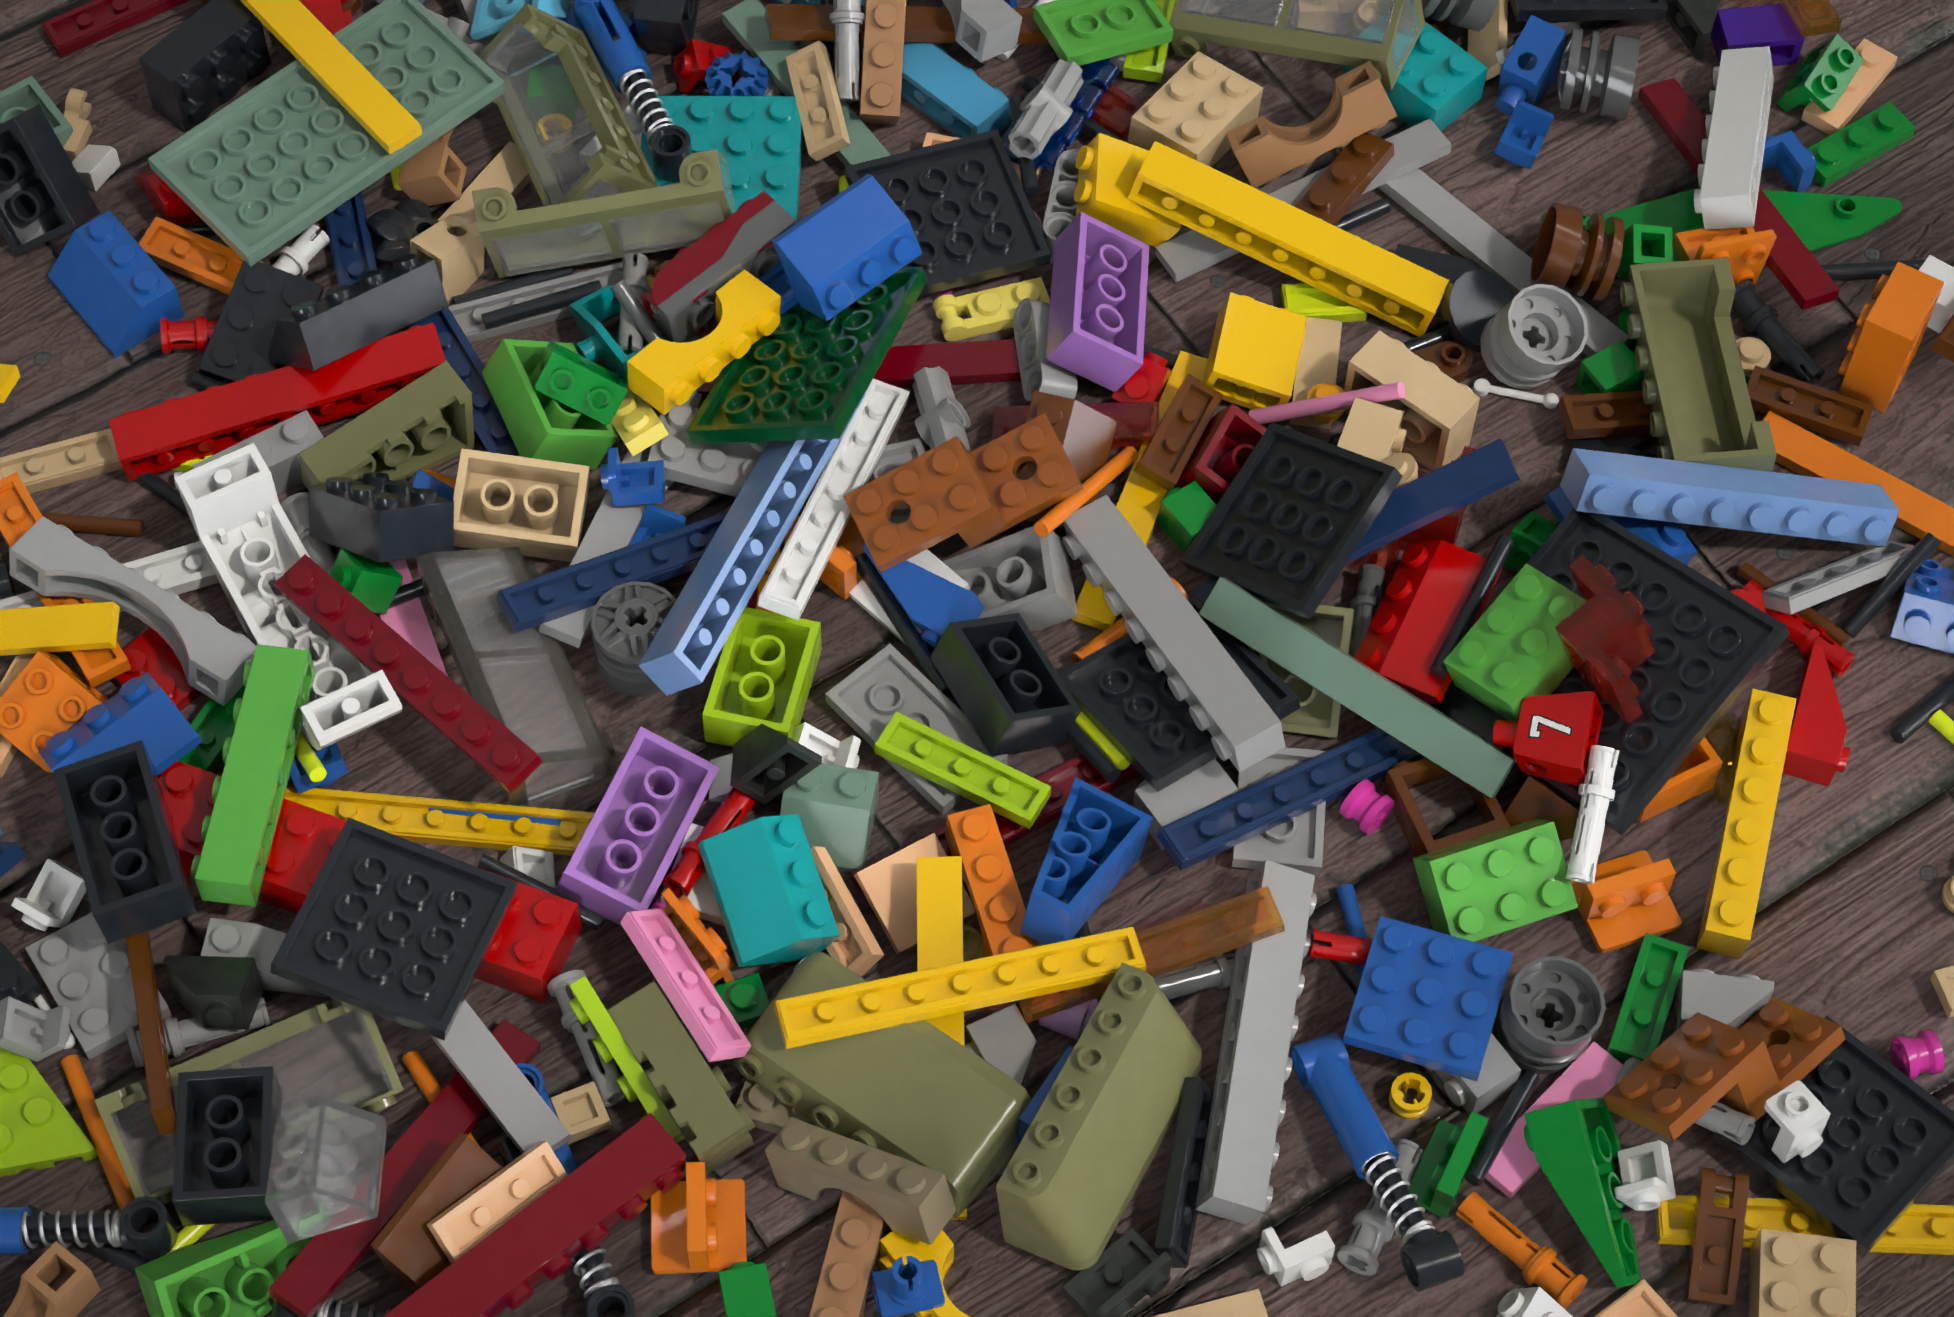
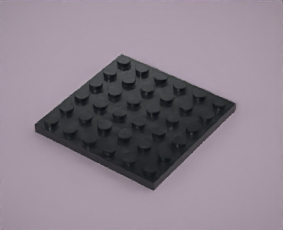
M1573 508L1527 564L1593 604L1605 629L1551 695L1585 691L1596 693L1604 711L1598 745L1620 751L1612 789L1615 790L1614 801L1609 802L1605 825L1623 835L1789 636V631L1785 624L1603 514L1580 512ZM1451 680L1442 702L1429 704L1493 744L1495 721L1507 720L1455 686L1453 680ZM1496 746L1514 758L1512 747ZM1538 777L1543 783L1580 807L1581 795L1578 794L1579 786Z

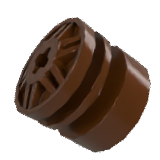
M1557 202L1552 203L1546 211L1536 239L1530 269L1531 284L1554 285L1563 289L1571 276L1573 296L1581 297L1587 291V296L1590 300L1603 301L1618 272L1622 258L1624 222L1622 218L1611 216L1605 221L1603 214L1596 212L1591 215L1583 228V212L1581 208Z

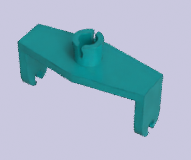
M609 285L569 305L576 326L585 337V340L575 343V347L579 355L593 362L602 359L614 373L624 377L626 384H628L627 361L643 348L626 355L600 323L620 312L621 303L618 299L613 301L615 294L610 289L614 285Z

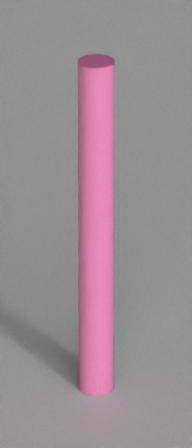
M1395 382L1253 409L1249 411L1248 415L1263 425L1348 409L1352 407L1355 397L1374 403L1402 399L1405 397V388L1402 382Z

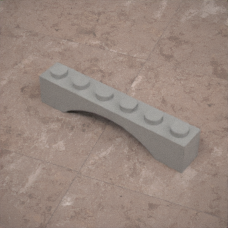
M942 0L951 15L955 27V41L980 63L1016 48L1023 17L1004 0Z
M42 516L9 549L10 575L43 596H68L98 602L114 601L120 606L121 610L139 618L154 629L172 648L183 667L187 683L221 705L225 706L244 685L243 673L247 660L253 661L257 647L248 637L241 633H234L219 624L209 613L196 610L183 602L171 590L160 588L147 580L138 570L127 568L114 560L102 548L91 546L76 537L66 526L57 525Z

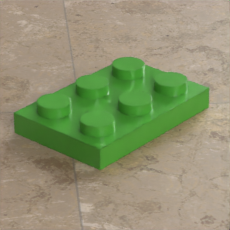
M1056 0L1034 6L1033 19L1059 59L1067 62L1074 61L1078 66L1172 42L1174 31L1154 0Z

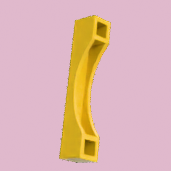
M1753 688L1743 708L1735 747V761L1729 802L1717 859L1704 905L1696 945L1697 949L1741 959L1751 940L1796 698Z

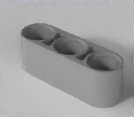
M1078 149L1064 151L1056 161L1043 221V236L1051 252L1050 263L1052 264L1055 239L1076 218L1077 202L1074 201V191L1078 184L1079 169L1076 168Z
M1024 298L1017 305L1013 318L1024 398L1031 402L1035 390L1075 399L1077 393L1076 374L1046 360L1050 304Z

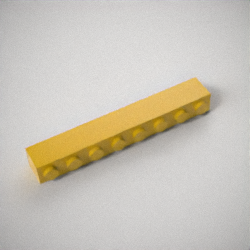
M1154 141L1127 198L1418 337L1424 335L1449 283L1448 279L1430 270L1420 267Z

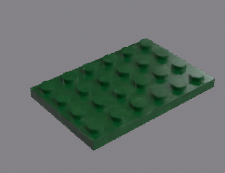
M923 267L901 268L828 321L800 307L799 303L781 315L780 323L772 334L761 337L751 345L748 352L742 358H735L724 367L686 430L691 443L718 445L738 442H792L796 440L840 439L928 280Z

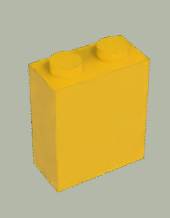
M1098 133L1087 146H1082L1076 158V168L1079 169L1078 184L1074 191V201L1077 202L1076 217L1080 212H1083L1154 247L1169 241L1181 229L1180 223L1127 199L1149 150Z
M1230 292L1218 313L1203 383L1223 394L1222 400L1252 410L1288 403L1292 395L1308 318L1295 314L1288 309L1277 308L1256 301L1249 296Z

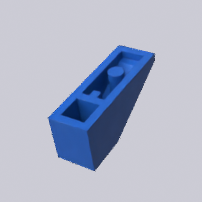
M865 543L864 546H863V550L865 551V553L868 555V557L870 558V560L872 561V563H873V564L875 565V567L877 568V566H876V564H875V562H874V560H873V558H872V556H871V554H870V552H869V549H868V547H867V545H866V543ZM907 560L883 573L877 568L908 615L923 632L920 637L934 647L937 646L949 623L978 619L985 608L975 593Z

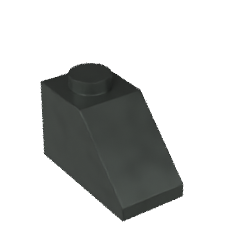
M1666 0L1668 6L1665 16L1666 20L1696 60L1703 58L1720 0Z
M760 724L734 744L730 785L757 801L766 804L822 764V756L778 731Z
M165 956L163 963L173 995L204 1028L249 1029L263 993L254 957Z

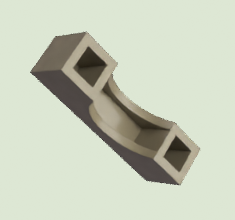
M793 1117L788 1120L765 1149L778 1187L814 1201L818 1199L825 1188H836L846 1191L871 1206L885 1220L891 1230L929 1245L933 1243L956 1212L944 1173Z

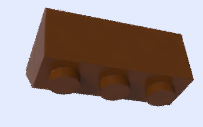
M1034 390L1026 422L1043 413L1047 415L1081 484L1084 483L1108 462L1117 421L1075 399ZM1032 461L1022 463L1016 471V477L1020 480L1030 479L1037 471V464ZM1100 491L1095 496H1093L1089 501H1087L1082 507L1097 500L1099 498ZM1060 502L1016 524V526L1025 528L1034 526L1039 519ZM1061 523L1053 530L1056 535L1066 536L1064 523Z
M461 1132L370 1245L397 1284L411 1294L451 1265L426 1224L503 1168L475 1142Z

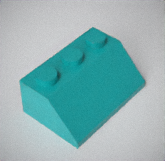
M798 814L760 817L705 839L698 844L738 967L802 960L812 952H822L840 936Z

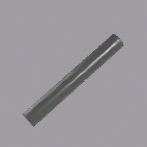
M624 279L610 288L649 344L656 338L666 340Z

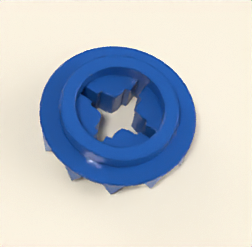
M728 50L725 56L721 58L714 56L712 64L709 68H706L705 83L711 96H763L768 88V68H764L759 57L752 58L748 56L745 50L741 54H732ZM738 69L742 70L743 77L736 82L735 87H732L731 76Z

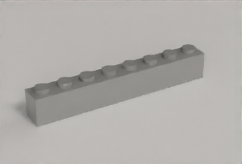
M1105 495L1080 508L1063 522L1066 536L1062 538L1068 554L1073 560L1079 558L1082 561L1084 573L1090 584L1094 588L1100 585L1103 589L1104 599L1111 612L1115 616L1121 613L1124 617L1125 627L1132 640L1136 644L1142 641L1147 648L1145 650L1146 655L1155 671L1160 672L1163 670L1169 677L1167 682L1173 695L1178 701L1185 699L1189 704V712L1196 726L1201 731L1207 729L1213 736L1211 741L1223 761L1230 759L1237 770L1242 772L1284 749L1286 746L1281 721L1110 498Z
M1267 859L1254 869L1247 879L1195 1210L1244 1225L1249 1224L1269 1209L1273 1198V1187L1269 1185L1271 1169L1278 1160L1280 1151L1279 1143L1275 1142L1277 1127L1282 1122L1286 1111V1101L1282 1099L1283 1087L1292 1070V1058L1288 1057L1290 1042L1297 1032L1299 1023L1298 1016L1294 1015L1296 1000L1300 997L1304 988L1305 976L1301 974L1302 960L1306 956L1311 943V935L1307 933V926L1317 902V895L1313 893L1315 875Z

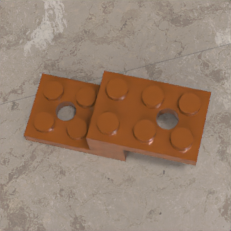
M1043 413L970 453L960 439L955 436L843 497L877 568L883 573L956 533H959L967 545L973 548L1084 488L1049 418ZM1027 461L1035 462L1037 464V471L1033 477L1027 480H1020L1016 477V471L1022 463ZM907 505L910 507V516L905 522L901 524L891 523V513L897 506Z
M1776 998L1768 1002L1740 1029L1697 1012L1631 1072L1623 1077L1603 1098L1609 1111L1673 1141L1716 1102L1752 1116L1756 1122L1767 1112L1764 1109L1766 1100L1795 1081H1801L1846 1038L1841 1025Z

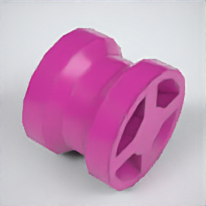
M1364 779L1347 795L1340 807L1339 813L1346 819H1355L1359 823L1360 830L1366 835H1371L1390 815L1395 801L1388 795L1381 796L1375 791V785L1368 779Z
M1925 1029L1918 1031L1916 1037L1908 1038L1905 1035L1892 1038L1890 1050L1893 1065L1911 1080L1917 1079L1919 1073L1926 1072L1929 1075L1943 1072L1945 1065L1944 1053L1939 1038L1933 1030Z

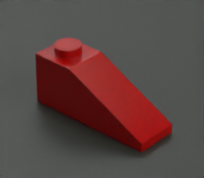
M1813 644L1804 667L1796 698L1782 773L1829 787L1835 772H1844L1851 748L1843 746L1847 727L1823 646Z

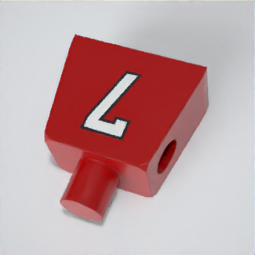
M1593 691L1529 696L1522 701L1518 721H1495L1493 744L1498 747H1512L1513 756L1520 770L1526 774L1579 786L1584 784L1589 762L1590 746L1598 745L1604 711L1596 693Z

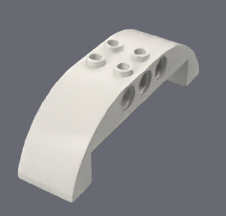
M255 444L247 445L174 477L201 545L247 637L256 646L260 644L310 650L316 674L308 704L300 707L304 719L301 731L311 746L316 750H321L402 712V704L383 670L376 673L370 672L275 587L274 583L304 554L309 558L310 556L279 503L272 474Z

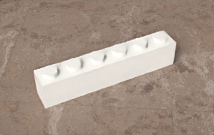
M1770 46L1722 50L1720 66H1714L1713 68L1715 90H1710L1709 93L1711 114L1706 115L1705 121L1708 139L1702 140V159L1705 164L1698 165V183L1701 189H1695L1694 191L1695 213H1702L1705 230L1754 227L1774 83Z

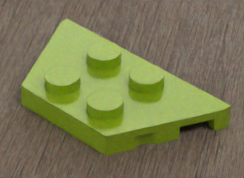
M0 1047V1177L15 1175L24 1169L41 1170L55 1167L54 1162L77 1157H82L83 1161L96 1158L98 1155L94 1146L32 1062L26 1057Z

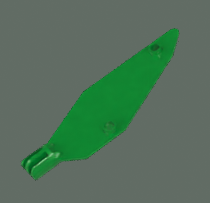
M1695 189L1603 215L1605 221L1611 216L1622 218L1624 231L1633 223L1672 227V241L1676 233L1704 228L1702 213H1695ZM1762 190L1810 252L1862 237L1899 214L1902 209L1901 202L1890 197ZM1546 213L1541 216V223ZM1583 215V228L1591 215ZM1672 246L1673 262L1680 261Z

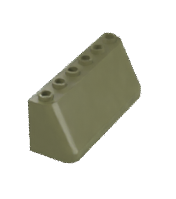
M1728 258L1630 265L1627 282L1621 283L1620 296L1622 306L1629 307L1630 311L1627 321L1628 334L1630 339H1636L1637 342L1635 365L1637 371H1643L1645 379L1642 382V395L1644 403L1651 404L1650 432L1653 438L1658 437L1660 444L1657 449V458L1772 472L1777 453L1769 421L1755 420L1730 318L1736 288Z
M819 951L810 953L797 966L748 1032L746 1038L750 1042L751 1048L744 1057L734 1058L733 1066L739 1069L747 1079L758 1082L774 1093L782 1103L793 1106L809 1117L818 1127L944 1173L956 1208V1212L952 1217L957 1219L1014 1155L1017 1149L1019 1117L1030 1103V1095L1017 1081L926 1020L904 1023L894 1027L786 1049L775 1012V1001L868 982L829 955Z
M1123 962L1121 963L996 1185L1004 1242L1071 1270L1087 1269L1093 1266L1100 1258L1180 1110L1185 1077H1197L1202 1068V1051L1199 1043L1153 977L1146 971Z

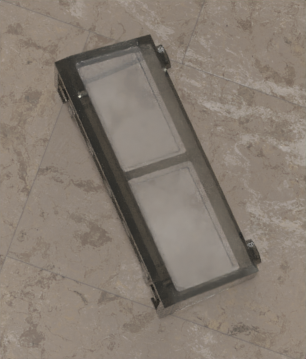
M519 547L431 552L417 557L416 561L426 606L432 620H435L437 626H440L468 695L534 750L543 762L511 794L504 789L509 805L528 806L611 776L609 758L616 756L612 741L607 732L599 733L560 641L538 632L540 625L515 633L496 601L497 591L539 577L533 561L525 562Z

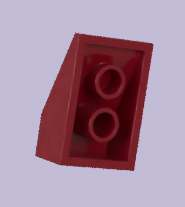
M1232 403L1210 419L1176 484L1183 488L1196 481L1217 505L1267 429Z

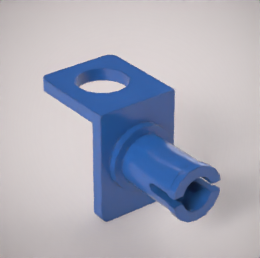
M907 1256V1264L903 1265L902 1257L894 1262L892 1269L872 1273V1290L878 1317H897L942 1307L945 1304V1297L934 1260L920 1262L915 1257Z

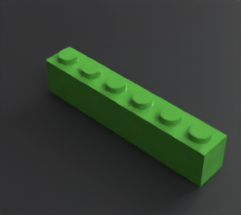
M257 644L253 661L247 660L245 664L243 684L246 688L243 699L237 698L234 705L233 723L235 729L233 737H227L223 746V762L225 767L222 776L217 775L213 783L212 800L215 802L212 815H206L204 818L201 833L202 841L204 842L201 855H195L191 866V881L196 882L201 899L204 901L256 907L304 721L300 707L308 704L316 674L310 650Z

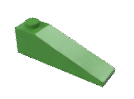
M327 1204L181 1248L136 1267L135 1271L150 1316L264 1317L273 1309L271 1304L276 1301L269 1296V1287L331 1218L330 1206Z

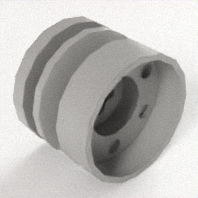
M1536 284L1526 287L1485 324L1480 338L1481 355L1488 370L1500 382L1515 389L1531 390L1543 386L1583 351L1588 338L1586 316L1581 305L1568 292L1554 285Z

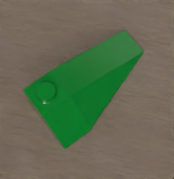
M1604 1098L1573 1100L1525 1113L1527 1125L1524 1126V1137L1528 1148L1535 1153L1540 1167L1617 1288L1638 1284L1641 1281L1634 1230L1628 1219L1622 1217L1621 1208L1624 1207V1203L1616 1199L1614 1188L1623 1186L1622 1181L1620 1182L1616 1175L1614 1159H1618L1617 1151H1621L1612 1112L1608 1110Z

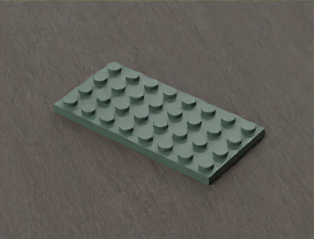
M385 0L333 36L419 122L422 127V135L389 155L296 59L150 156L148 161L150 168L249 267H252L255 263L271 254L506 92L505 81L418 0Z

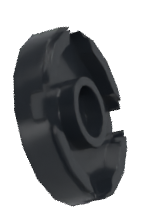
M1483 270L1465 272L1449 283L1442 297L1444 321H1449L1453 329L1450 333L1456 341L1470 350L1481 352L1480 338L1485 324L1514 298V295L1506 283L1491 272Z

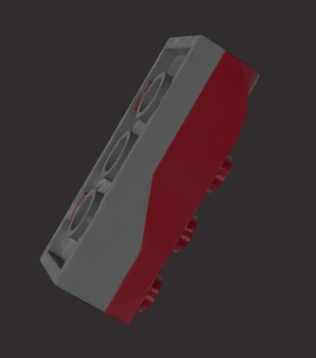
M765 191L755 198L742 203L738 210L723 222L711 226L706 234L691 246L679 250L674 258L657 273L652 287L641 295V301L666 340L684 343L696 341L709 335L718 326V322L715 319L716 291L744 269L759 279L781 262L772 240L795 225L796 220Z

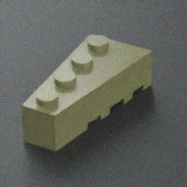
M447 361L443 362L299 453L303 484L309 491V486L326 484V479L330 477H348L355 481L363 480V474L370 472L387 473L390 480H400L401 478L406 480L418 469L422 471L429 470L459 457L461 448L475 450L472 392Z
M655 981L607 1010L699 1162H705L707 1174L754 1145L749 1131L756 1126L742 1104L734 1107L725 1093L732 1088L718 1065L711 1069L701 1055L703 1052L689 1030H685L677 1017L679 1014L665 992L662 993Z

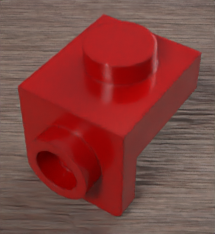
M691 39L682 53L677 55L674 62V74L677 76L680 92L690 93L698 80L705 81L706 68L710 67L714 56L721 58L725 56L728 50L734 54L733 49L723 45ZM738 71L731 76L732 87L740 78Z
M1145 351L1143 365L1113 393L1111 398L1151 416L1167 379L1173 373L1169 368H1166L1168 360Z

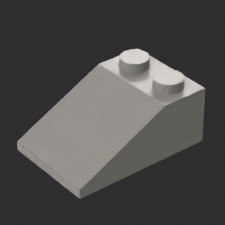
M1034 526L942 561L969 584L970 591L975 593L985 608L978 619L1019 613L1030 631H1038L1078 616L1068 552L1063 541L1054 531L1046 537H1040L1035 533Z

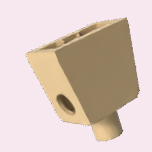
M450 214L410 240V254H416L417 258L435 260L449 306L454 304L452 297L463 294L484 271L485 245L478 231L477 220L471 224L458 215Z

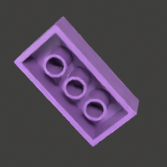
M1080 212L1055 239L1046 360L1114 392L1143 365L1149 263L1148 244L1083 212Z
M640 727L554 891L622 926L620 922L627 912L647 910L720 767Z

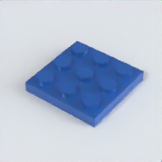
M1380 916L1344 1033L1343 1043L1478 1081L1513 953Z

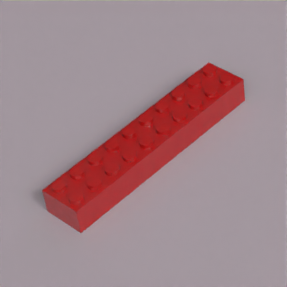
M177 761L162 772L159 782L185 872L191 875L193 859L195 855H201L204 845L201 836L204 818L206 815H212L215 802L212 800V789L217 774ZM283 799L258 900L298 914L346 820ZM517 882V893L475 978L546 1003L550 995L547 985L552 979L560 975L582 930L579 905L568 899Z

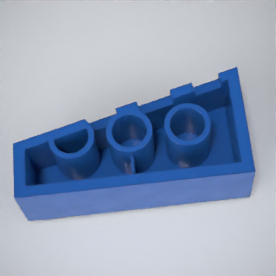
M1075 777L1058 826L1051 839L1047 855L1044 858L1031 892L1021 932L1044 945L1071 940L1141 857L1153 817Z

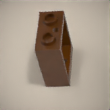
M1428 758L1415 762L1413 760H1405L1397 763L1391 770L1387 771L1383 793L1395 801L1392 811L1415 857L1511 826L1496 797L1490 798L1464 781L1485 824L1434 840L1409 789L1453 774Z

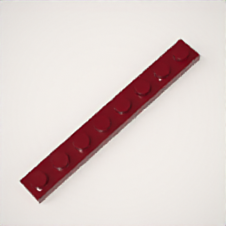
M306 554L274 583L277 590L370 672L376 673L383 670L393 690L401 699L510 794L543 763L534 750Z

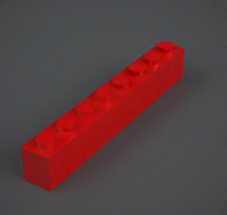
M435 324L410 327L406 331L383 337L317 370L286 365L283 368L263 374H252L243 380L226 385L211 386L202 392L186 397L171 398L162 404L149 408L131 410L119 417L109 419L119 461L129 482L146 473L158 474L181 467V464L190 460H204L205 456H213L307 410L316 426L367 411L445 362L446 359Z

